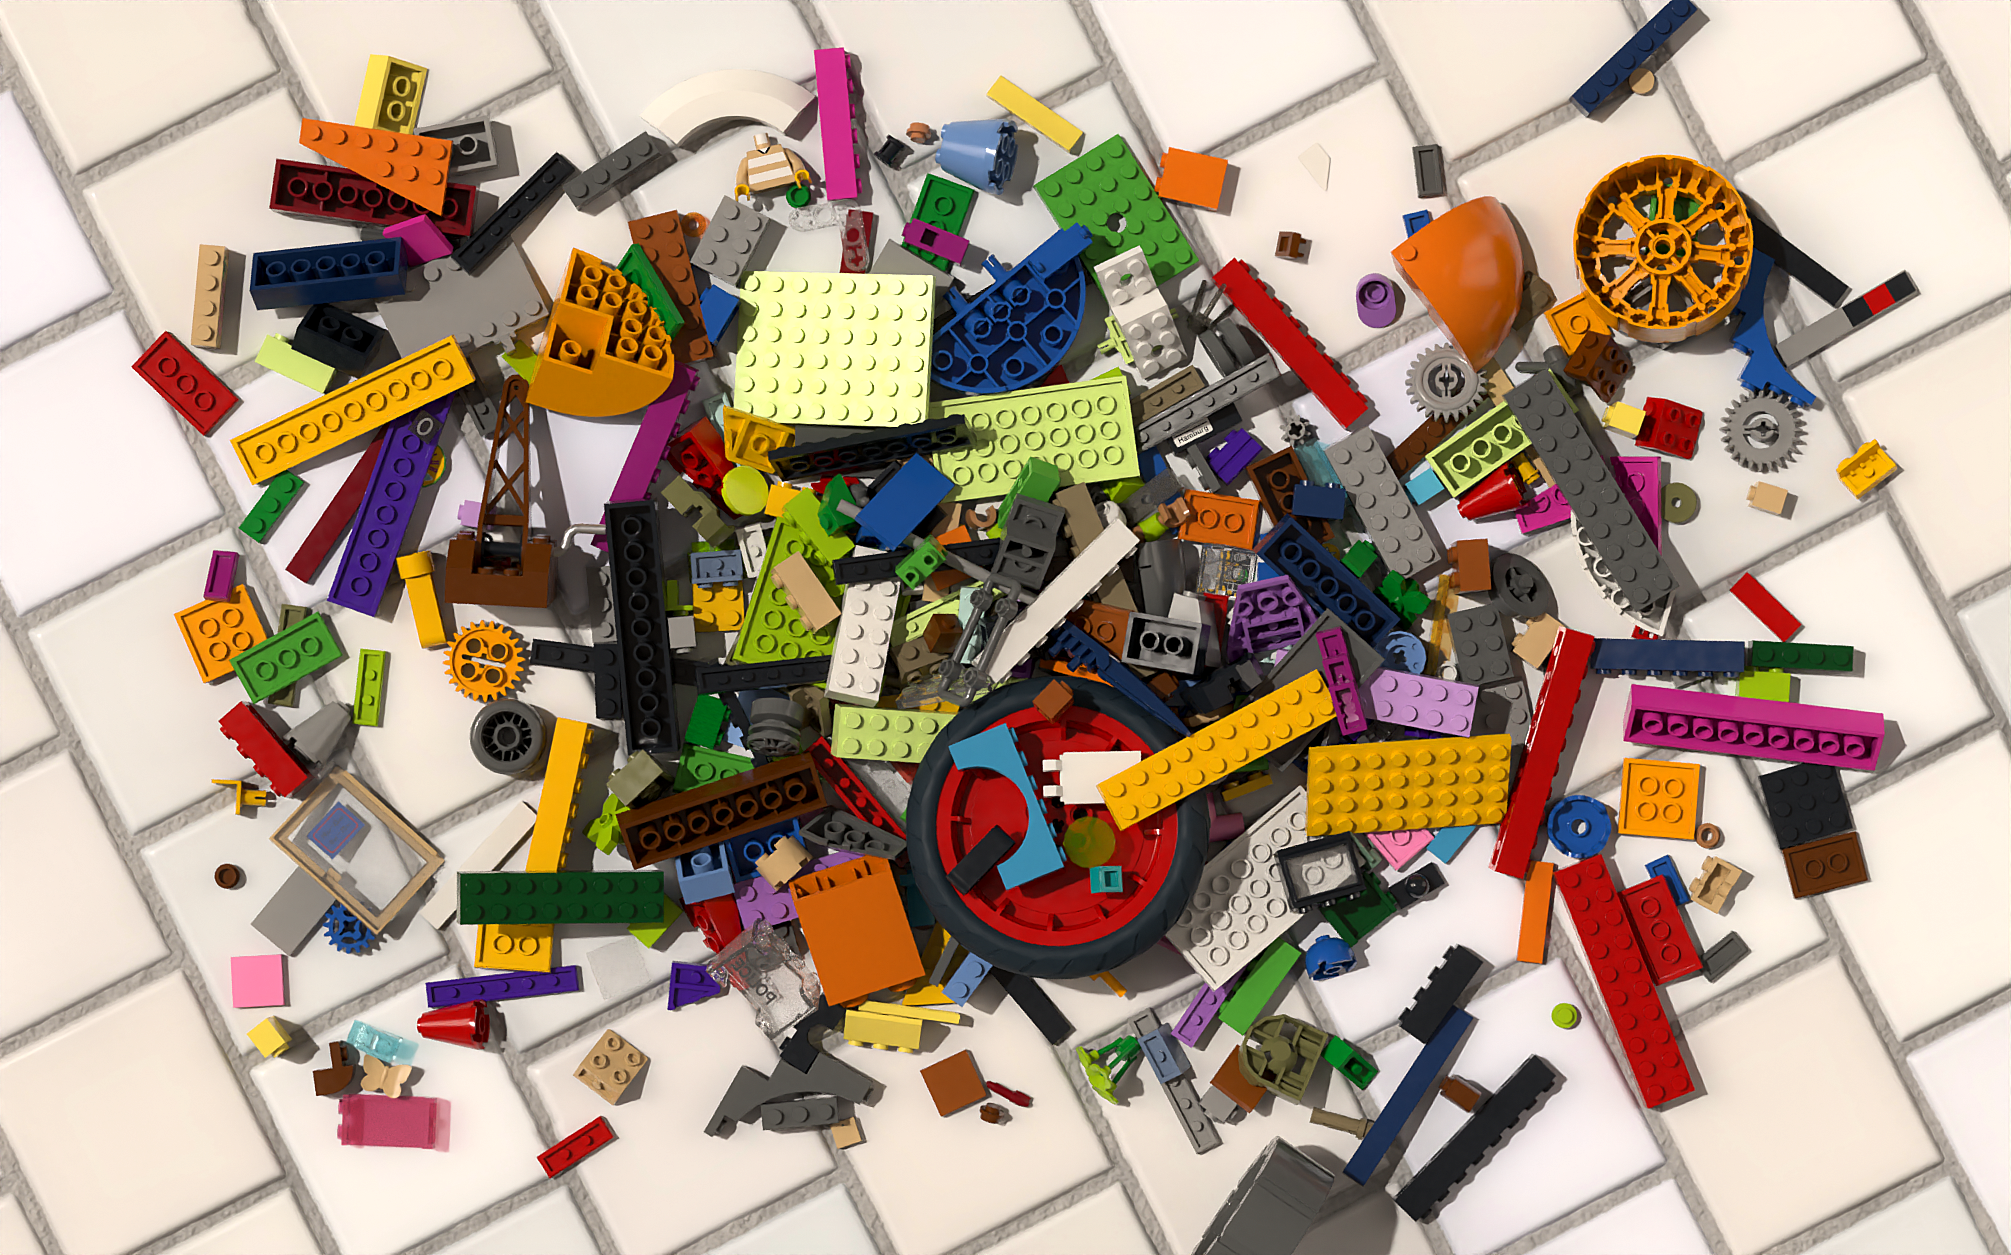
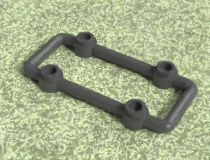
M993 573L986 579L982 589L974 590L971 594L970 603L974 607L952 658L943 660L939 666V673L943 678L938 687V696L942 700L960 707H966L972 702L976 692L984 687L987 680L985 671L1005 626L1009 620L1014 618L1018 611L1017 599L1022 587L1018 580ZM995 584L1011 588L1008 597L1000 598L995 605V611L999 617L977 667L968 669L964 675L963 680L967 686L964 696L948 691L951 683L957 680L961 674L962 665L960 662L982 613L987 611L992 604L993 595L991 593Z

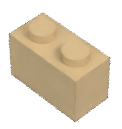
M1546 612L1537 617L1528 618L1525 624L1529 627L1523 634L1519 632L1511 642L1513 649L1510 652L1534 669H1538L1553 648L1559 625L1565 627Z

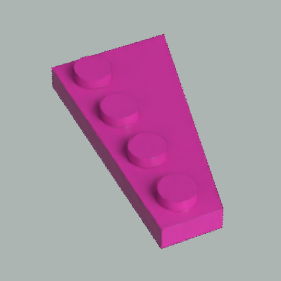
M1556 484L1530 499V506L1514 510L1521 534L1571 518V509Z
M1611 456V464L1614 465L1616 473V483L1622 493L1625 494L1627 501L1662 556L1661 456Z

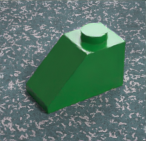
M841 474L836 475L826 485L817 513L820 525L825 529L828 537L852 529L858 524L855 519L836 510L841 499L856 505Z
M1357 540L1339 562L1356 578H1360L1378 557L1374 553L1376 548L1367 540H1364L1363 543Z
M1336 1035L1320 1054L1361 1090L1378 1073L1377 1069Z

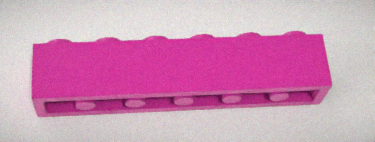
M844 47L814 50L828 203L858 200V194L862 193L861 178L856 179L855 170L860 168L859 153L854 154L853 144L858 143L857 128L852 129L851 119H855L856 116L854 103L849 104V94H853L852 78L847 79L846 70L851 69L850 53L845 54Z

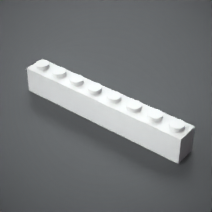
M1119 518L1105 528L1004 629L985 671L987 679L991 684H996L998 681L1001 684L1004 683L1012 675L1010 669L1016 663L1019 666L1022 665L1030 657L1028 651L1034 645L1037 648L1040 647L1048 639L1045 634L1052 627L1054 630H1057L1066 621L1064 616L1070 610L1075 612L1084 603L1082 598L1088 592L1093 594L1102 585L1100 580L1106 574L1110 577L1120 567L1117 563L1123 557L1128 559L1138 549L1135 545L1140 540ZM983 651L971 662L975 667H977Z

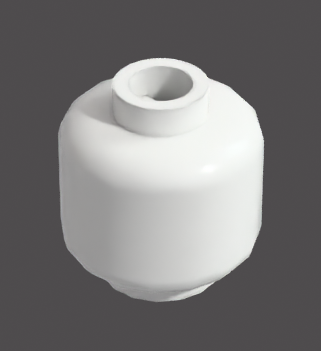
M1104 501L1095 506L1104 529L1118 518L1126 525V516L1115 502Z

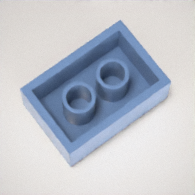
M724 841L675 857L678 881L685 904L735 893L730 860Z

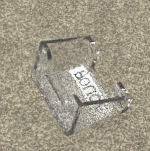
M757 918L707 964L706 972L722 989L727 986V979H729L757 1009L755 1024L770 1040H773L818 1010L821 991L819 976L808 969L803 958L798 954L796 955L789 948L787 941L773 931L772 925L767 920Z

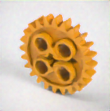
M484 620L480 621L479 627L474 622H470L471 630L462 626V635L453 633L456 642H447L452 649L451 651H444V654L450 656V660L443 661V664L450 665V669L444 673L446 675H453L449 684L458 683L456 692L465 689V698L473 693L474 701H477L480 695H482L484 702H488L489 695H492L494 700H498V692L507 696L505 688L515 689L512 681H521V678L516 674L517 671H525L524 668L519 666V662L526 661V658L518 657V654L524 648H516L515 645L520 641L519 638L511 640L510 637L513 631L510 630L507 633H503L504 625L501 624L498 629H495L494 621L490 622L489 627H486ZM473 639H478L481 643V649L477 653H471L468 648L469 642ZM501 644L505 647L506 653L503 658L497 659L493 655V649L496 645ZM466 654L483 658L484 654H487L488 660L505 663L506 667L501 668L487 664L484 668H481V663L465 660L462 656ZM466 664H473L476 671L471 678H467L463 674V668ZM492 669H496L500 673V679L497 683H490L488 681L487 674Z

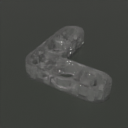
M842 199L796 208L789 214V225L799 232L839 225L846 266L855 272H861L868 267L869 254L862 210L856 201ZM848 204L855 208V211L851 212V217L842 213L838 214L840 219L837 220L835 206H837L839 211L846 210ZM824 208H828L831 211V218L827 222H821L818 218L819 212ZM810 211H813L814 225H812V220L803 221V226L801 227L800 224L795 223V219L799 218L798 214L801 213L804 217L812 216ZM852 228H856L860 233L859 239L855 242L847 240V232ZM861 245V249H856L858 256L863 257V261H860L857 267L856 264L851 263V259L855 258V252L852 249L849 250L848 247H858Z

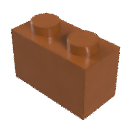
M1054 679L1032 702L1034 707L1053 725L1074 704L1073 691L1065 682L1061 681L1058 683Z

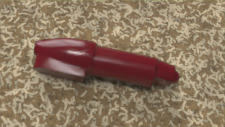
M986 1082L990 1090L1008 1099L1009 1102L1021 1107L1029 1106L1031 1100L1029 1096L1018 1090L1012 1091L997 1082Z

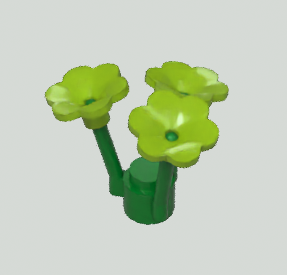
M1128 1035L1125 1039L1119 1037L1113 1043L1089 1053L1085 1052L1082 1046L1076 1048L1080 1062L1085 1067V1072L1089 1076L1088 1080L1093 1085L1092 1088L1110 1103L1118 1104L1119 1101L1113 1095L1114 1090L1117 1088L1116 1084L1129 1066L1137 1059L1136 1055L1142 1050L1139 1042L1131 1035ZM1117 1047L1115 1050L1117 1057L1108 1066L1105 1065L1100 1068L1099 1065L1092 1064L1093 1061L1100 1058V1055ZM1121 1060L1126 1061L1122 1068L1119 1070V1072L1116 1074L1114 1079L1111 1081L1109 1079V1075L1112 1072L1111 1070Z

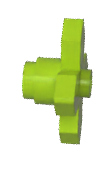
M612 793L603 804V812L600 818L590 820L582 833L594 843L596 842V846L602 852L610 855L618 844L625 845L615 814L630 809Z

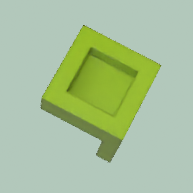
M1140 476L1102 481L1100 487L1109 501L1133 504L1145 488V484Z

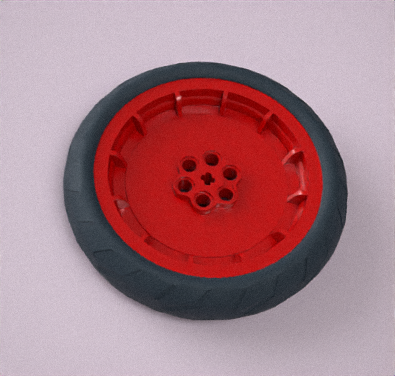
M1044 676L1025 679L1003 685L966 706L941 729L931 743L917 769L907 803L906 844L908 857L916 885L933 916L961 946L972 954L1000 969L1033 978L1077 979L1117 968L1149 950L1176 924L1200 883L1207 859L1210 838L1209 806L1204 787L1120 831L1106 804L1065 805L1062 808H1055L1052 805L1053 798H1044L1043 786H1060V772H1043V760H1060V755H1063V752L1141 751V761L1181 741L1180 736L1172 727L1151 715L1113 686L1083 677ZM1055 679L1058 683L1061 681L1065 682L1072 689L1074 704L1052 725L1034 707L1032 701ZM1006 723L1008 729L1014 728L1018 738V742L1014 743L1017 752L1023 751L1028 763L1024 767L1027 777L1033 775L1038 787L1037 790H1034L1036 799L1043 800L1048 812L1043 815L1046 823L1052 822L1053 824L1054 821L1058 820L1059 824L1062 822L1065 824L1061 827L1062 832L1057 834L1053 841L1056 846H1062L1067 861L1063 862L1064 869L1010 891L1006 890L997 866L1011 858L1025 839L1029 825V811L1026 799L1014 782L998 772L988 769H969L959 772L948 747ZM1084 809L1088 813V818L1084 822H1076L1073 818L1076 810ZM998 824L1016 841V844L964 896L946 879V876ZM1075 835H1083L1086 838V843L1083 847L1076 848L1072 845V838ZM1121 866L1123 892L1091 893L1090 868Z

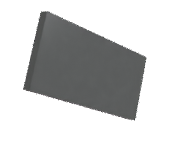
M1327 608L1234 712L1316 669L1328 688L1329 683L1323 667V658L1316 638V632L1341 626L1358 689L1385 658L1332 610ZM1328 722L1269 752L1264 757L1283 773Z

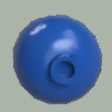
M1330 935L1316 938V943L1310 946L1305 956L1308 976L1310 979L1313 977L1314 981L1335 978L1339 976L1338 971L1345 968L1346 972H1348L1357 965L1355 954L1349 944L1340 938H1330Z

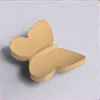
M368 1053L364 1056L363 1069L367 1076L361 1080V1086L366 1091H375L380 1088L383 1089L388 1097L397 1098L402 1092L400 1084L408 1079L412 1067L410 1065L384 1066L380 1059Z

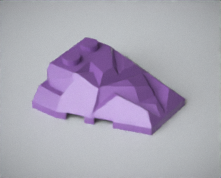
M1289 575L1238 585L1226 647L1229 663L1243 656L1244 652L1254 654L1287 647L1290 644L1295 645L1317 621V615Z

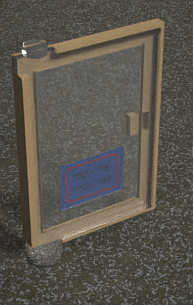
M331 760L315 777L320 784L273 833L269 840L377 936L431 876L436 879L445 869L442 865L445 860L352 775Z

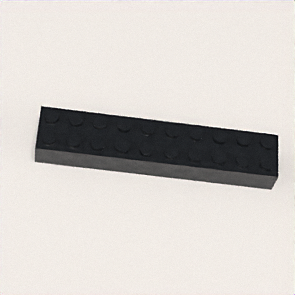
M657 497L607 501L604 503L628 756L642 750L649 754L678 752L681 748L673 657L672 649L670 648L669 615Z

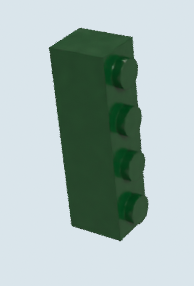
M1752 640L1748 641L1747 666L1852 672L1854 646Z

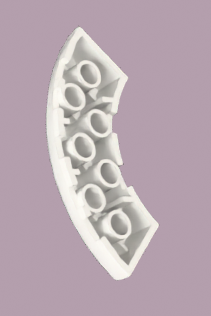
M1571 510V529L1574 546L1580 564L1594 589L1622 617L1646 631L1663 636L1677 588L1638 612H1634Z

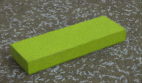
M360 649L352 724L378 726L386 651Z

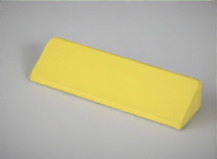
M1001 75L986 94L989 99L1068 153L1083 134L1081 130Z

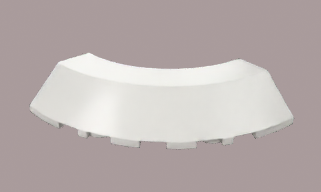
M727 69L707 72L675 85L654 100L642 112L640 117L678 148L691 135L705 126L718 121L752 120L767 125L785 136L816 96L802 86L771 73L747 69Z

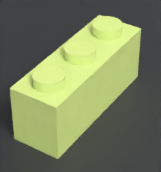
M277 333L274 337L267 334L255 362L326 395L338 370L292 350V346L288 344L290 339Z

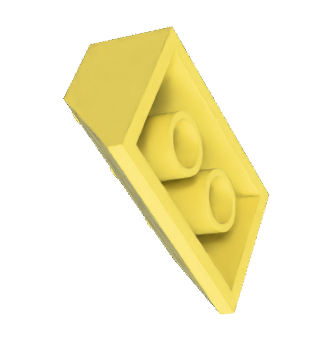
M370 54L354 126L413 135L427 68L391 56Z
M848 1008L846 1010L843 1039H847L849 1045L863 1046L864 1042L874 1043L873 1048L888 1050V1046L891 1045L898 1046V1051L913 1053L914 1049H919L923 1019Z

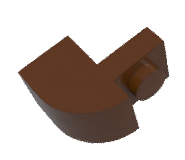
M342 1040L329 1043L332 1067L313 1071L316 1096L334 1094L345 1089L355 1076L356 1064L346 1065L345 1061L349 1060L347 1045L343 1046Z

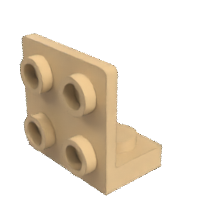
M607 1029L581 1062L573 1076L611 1105H614L647 1062L648 1058L612 1030Z

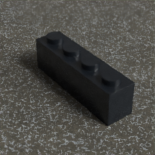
M1456 944L1454 947L1450 945L1442 956L1445 959L1440 967L1435 966L1427 977L1430 980L1425 988L1421 986L1412 998L1415 1000L1414 1004L1410 1009L1405 1007L1398 1017V1020L1401 1021L1398 1026L1423 1044L1427 1042L1483 964V961L1459 944Z

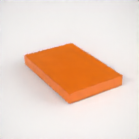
M1185 489L1183 500L1191 517L1187 522L1179 526L1178 539L1253 550L1259 500Z

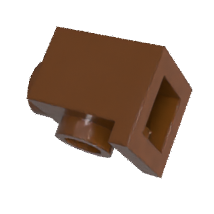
M1167 671L1161 672L1145 683L1164 703L1174 696L1172 692L1180 686L1172 673L1168 674Z

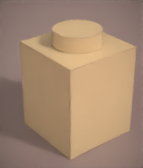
M1758 481L1755 483V486L1751 485L1746 498V500H1750L1748 507L1780 515L1788 490Z

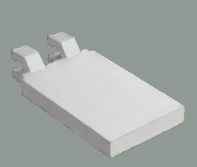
M1141 751L1063 752V755H1060V760H1043V772H1060V786H1043L1044 798L1060 797V801L1064 802V805L1105 804L1096 785L1141 762Z

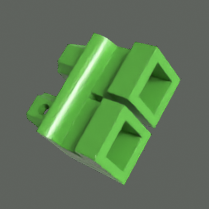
M930 534L914 549V552L912 551L896 566L895 572L914 590L946 560L948 551Z

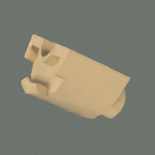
M784 835L774 845L777 849L770 856L765 853L755 862L758 866L756 870L775 891L782 887L813 858L793 835L789 839Z
M1707 856L1701 866V869L1704 870L1699 879L1697 877L1693 879L1688 890L1692 892L1691 900L1718 914L1742 870L1717 856L1713 858Z

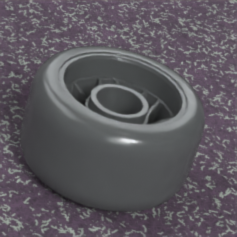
M500 699L487 704L475 716L470 728V745L476 759L485 768L498 774H519L532 768L542 757L547 744V729L543 718L535 708L520 700ZM509 729L513 730L516 734V740L512 744H507L503 740L504 732Z

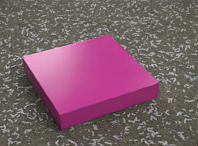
M426 214L386 227L383 231L385 238L402 237L410 267L453 252L454 247Z

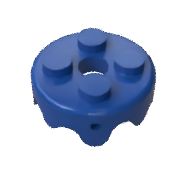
M1573 795L1562 799L1552 808L1547 820V834L1550 842L1560 853L1568 857L1586 858L1599 853L1605 847L1611 833V822L1605 806L1596 799L1585 795ZM1576 819H1581L1585 823V830L1581 834H1576L1572 831L1571 825Z

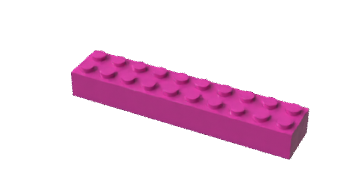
M1631 684L1623 718V741L1873 771H1875L1885 735L1883 713Z

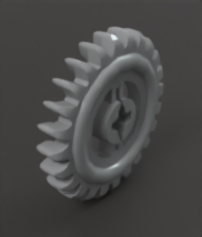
M1445 343L1444 348L1441 349L1438 344H1435L1434 351L1425 348V356L1420 353L1417 354L1419 362H1410L1411 367L1414 369L1406 371L1407 376L1412 378L1405 380V385L1412 387L1407 389L1406 394L1414 395L1410 399L1411 404L1419 402L1416 408L1417 412L1424 408L1426 409L1425 418H1428L1433 412L1435 422L1438 421L1441 415L1444 416L1445 423H1448L1450 415L1458 422L1460 412L1467 418V408L1476 412L1474 402L1483 403V399L1479 394H1487V390L1482 387V385H1488V380L1482 378V376L1487 375V371L1480 369L1475 373L1454 346L1450 349L1449 344ZM1440 366H1442V370L1436 375L1435 388L1442 398L1433 394L1428 386L1430 374ZM1451 366L1459 369L1465 378L1464 388L1455 397L1452 396L1458 390V378L1456 373L1451 370ZM1445 367H1448V396H1446L1444 381H1446Z
M1764 389L1758 392V396L1754 392L1749 391V398L1741 393L1739 395L1741 403L1732 400L1731 403L1734 409L1725 408V412L1729 417L1721 418V421L1726 423L1727 426L1719 428L1721 432L1726 433V436L1720 440L1729 443L1724 450H1733L1731 459L1740 457L1739 466L1747 461L1749 470L1753 468L1754 464L1757 465L1758 471L1763 470L1764 464L1769 470H1772L1773 462L1778 466H1782L1781 457L1790 460L1791 457L1788 451L1797 452L1792 443L1801 442V439L1797 438L1795 434L1801 433L1803 429L1796 428L1795 425L1801 422L1802 419L1792 417L1798 410L1793 409L1789 411L1788 408L1792 402L1781 403L1783 394L1774 399L1773 391H1770L1767 396L1764 394ZM1765 412L1774 417L1778 426H1774L1767 418H1759L1750 425L1743 424L1752 413ZM1761 423L1763 428H1767V430H1770L1766 433H1763L1762 436L1761 433L1756 430L1745 431V429H1754L1760 426ZM1743 434H1749L1753 440L1758 442L1765 441L1772 435H1778V438L1768 448L1760 449L1747 443Z

